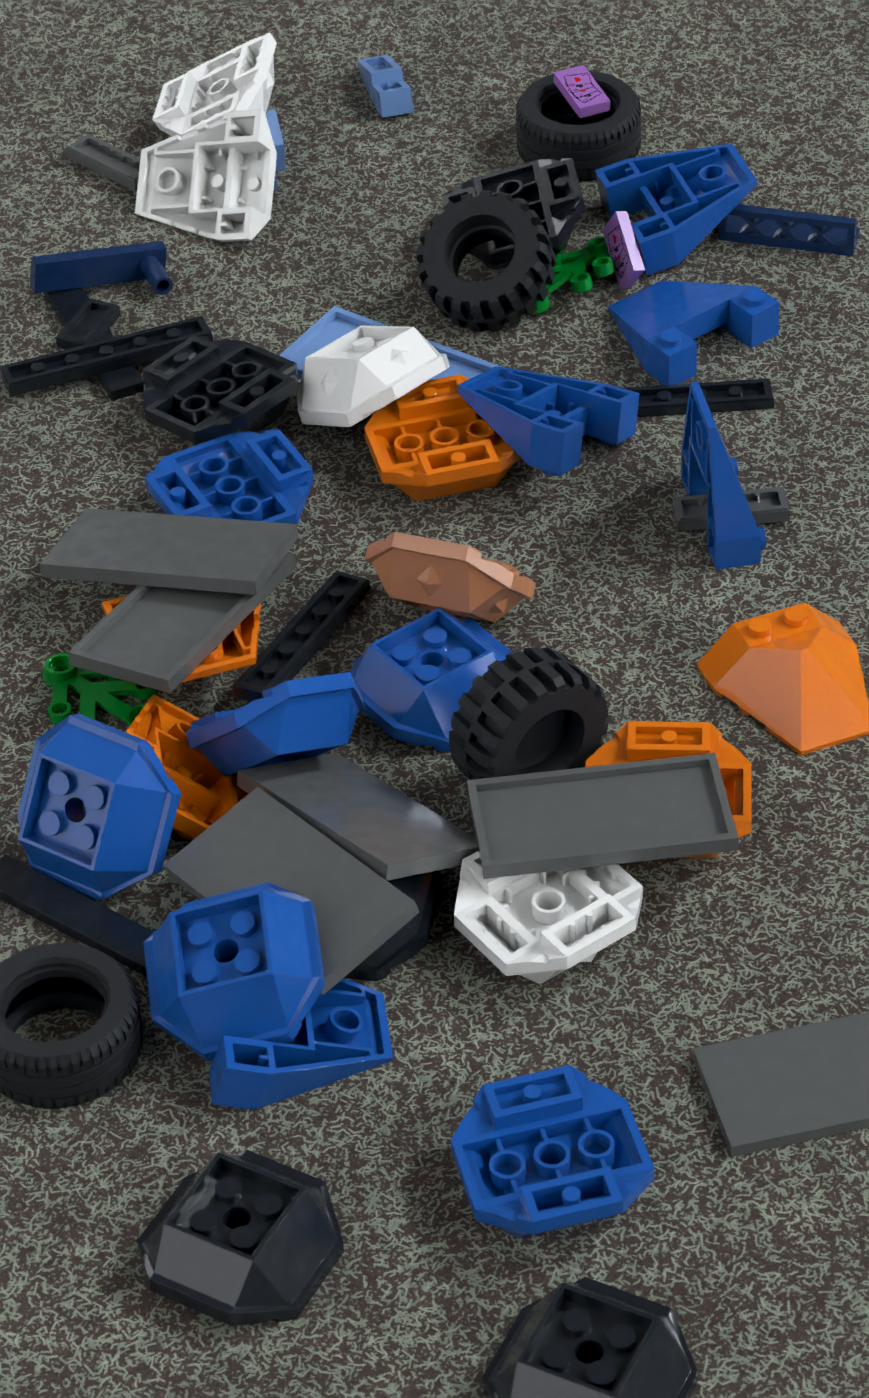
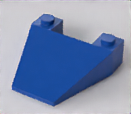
M732 143L630 158L595 170L600 200L610 218L616 211H627V214L630 215L643 209L649 217L631 224L646 276L678 265L757 185L756 177Z
M662 280L608 306V311L645 371L663 385L679 384L696 376L697 342L694 339L720 326L751 348L777 336L779 332V302L757 286Z
M498 366L457 385V393L529 466L542 469V472L549 476H562L565 472L580 465L582 436L588 435L598 438L599 442L605 445H618L635 435L640 393L613 385Z
M691 382L681 446V479L688 496L708 494L707 548L715 569L760 563L761 550L766 549L764 528L762 526L757 527L738 479L739 472L736 458H730L699 382Z
M236 956L229 958L226 962L233 960ZM343 978L323 996L321 994L318 996L313 1007L301 1021L302 1026L292 1042L280 1043L223 1035L209 1069L212 1104L258 1109L392 1061L393 1054L384 994Z

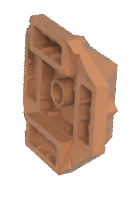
M399 532L389 534L386 541H376L368 545L364 560L373 564L388 596L392 599L433 611L440 607L452 615L492 623L497 622L525 597L533 599L536 583L530 578L520 576V571L514 566L503 561L482 558V553L471 546Z

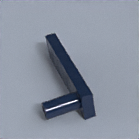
M163 241L31 257L30 287L34 293L147 279L156 294L165 295L171 291L173 282L165 271L167 247Z

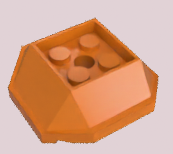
M461 374L424 382L380 410L375 411L364 427L365 441L382 483L395 485L415 501L496 486L511 466L520 460L521 457L457 393V385L469 380Z
M628 721L616 732V737L603 744L586 760L585 767L715 753L738 838L751 833V762L736 747L724 740L722 733L711 722ZM719 853L701 854L675 858H714Z

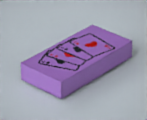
M584 65L554 72L553 82L579 118L610 111L609 98Z
M616 211L602 231L609 255L613 261L620 289H625L635 284L645 268L627 211Z

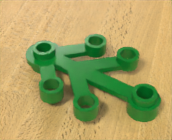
M604 237L591 239L584 249L561 254V251L555 253L556 265L552 267L555 277L551 285L546 284L549 291L548 295L569 279L574 293L589 291L593 285L590 274L586 273L588 265L593 267L596 277H605L614 272L613 261L609 255ZM548 295L543 302L538 300L535 303L537 310L531 315L544 312L550 307Z
M66 653L50 656L42 669L43 681L48 686L53 687L52 703L48 706L49 720L54 724H58L69 715H73L71 704L68 702L69 688L80 694L79 714L96 720V705L127 723L128 728L145 704L130 707L114 696L134 695L136 699L149 700L153 694L156 695L157 693L156 689L148 687V689L141 690L140 688L145 686L71 666L69 655ZM106 677L108 681L90 682L87 679Z

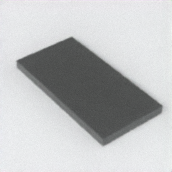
M86 508L42 560L40 569L42 577L257 595L299 536L297 524Z
M286 554L257 595L138 585L68 652L70 665L171 693L296 568L295 554Z
M337 753L238 770L236 786L247 793L259 787L386 881L461 866L462 859L478 851L476 837Z
M715 753L467 780V795L483 879L738 850L739 838Z
M259 787L250 792L163 865L168 876L198 899L270 882L311 900L316 911L325 976V986L320 993L322 996L420 913L414 900Z
M869 1012L693 1048L694 1063L731 1157L869 1128Z

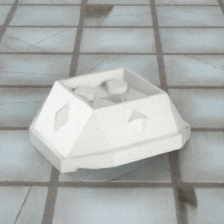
M267 33L163 84L152 120L163 132L171 136L179 135L181 137L195 131V127L203 123L209 125L223 119V115L231 111L262 109L266 115L274 86L273 55L277 42L270 33Z
M359 326L305 358L302 376L298 380L296 392L301 422L306 425L351 427L448 369L450 365L447 355L439 353L415 327Z
M477 851L462 859L460 882L454 910V927L506 976L521 975L536 983H544L579 962H592L598 951L635 931L643 899V886L618 864L483 879L479 853Z

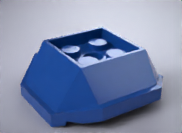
M279 429L265 430L263 434L238 432L221 436L165 456L156 465L154 471H150L145 476L147 491L165 514L297 525L313 483L312 467Z
M439 607L371 643L363 656L354 660L350 672L363 698L365 709L362 712L393 739L415 745L434 746V750L450 752L449 731L453 730L451 719L453 713L458 712L460 708L458 701L463 693L469 692L473 686L471 682L478 674L482 676L488 671L487 666L496 660L502 661L506 659V654L512 651L473 619H459Z
M351 672L288 680L262 691L264 698L253 700L240 709L214 712L192 722L190 725L191 729H188L186 734L190 749L198 748L227 777L237 775L238 770L317 757L348 744L358 712L364 710L365 706L361 692L355 684Z
M81 714L69 715L35 740L17 814L20 827L18 840L27 853L31 868L73 890L99 901L104 900L162 871L181 792L173 779L168 778L160 759L148 741ZM83 803L86 806V813L83 808Z
M270 882L187 902L178 911L170 912L162 925L143 942L151 1019L157 1027L191 1048L193 1052L208 1062L213 1061L223 1035L280 1043L292 1042L302 1026L301 1021L313 1007L325 986L315 907L311 900ZM236 956L233 960L226 962L229 958Z
M571 1065L483 1084L473 1100V1106L465 1115L451 1139V1153L475 1221L497 1226L516 1238L536 1235L624 1213L654 1180V1166L628 1101L607 1087L586 1079V1074Z

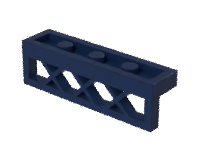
M738 204L719 223V240L854 256L860 237V228L856 227L857 218Z

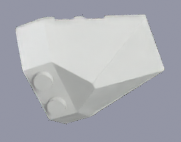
M262 109L231 111L224 114L223 119L209 125L203 123L196 126V130L181 137L179 135L172 136L141 150L135 206L136 215L175 226L219 242L252 241L271 219L277 153L265 112Z

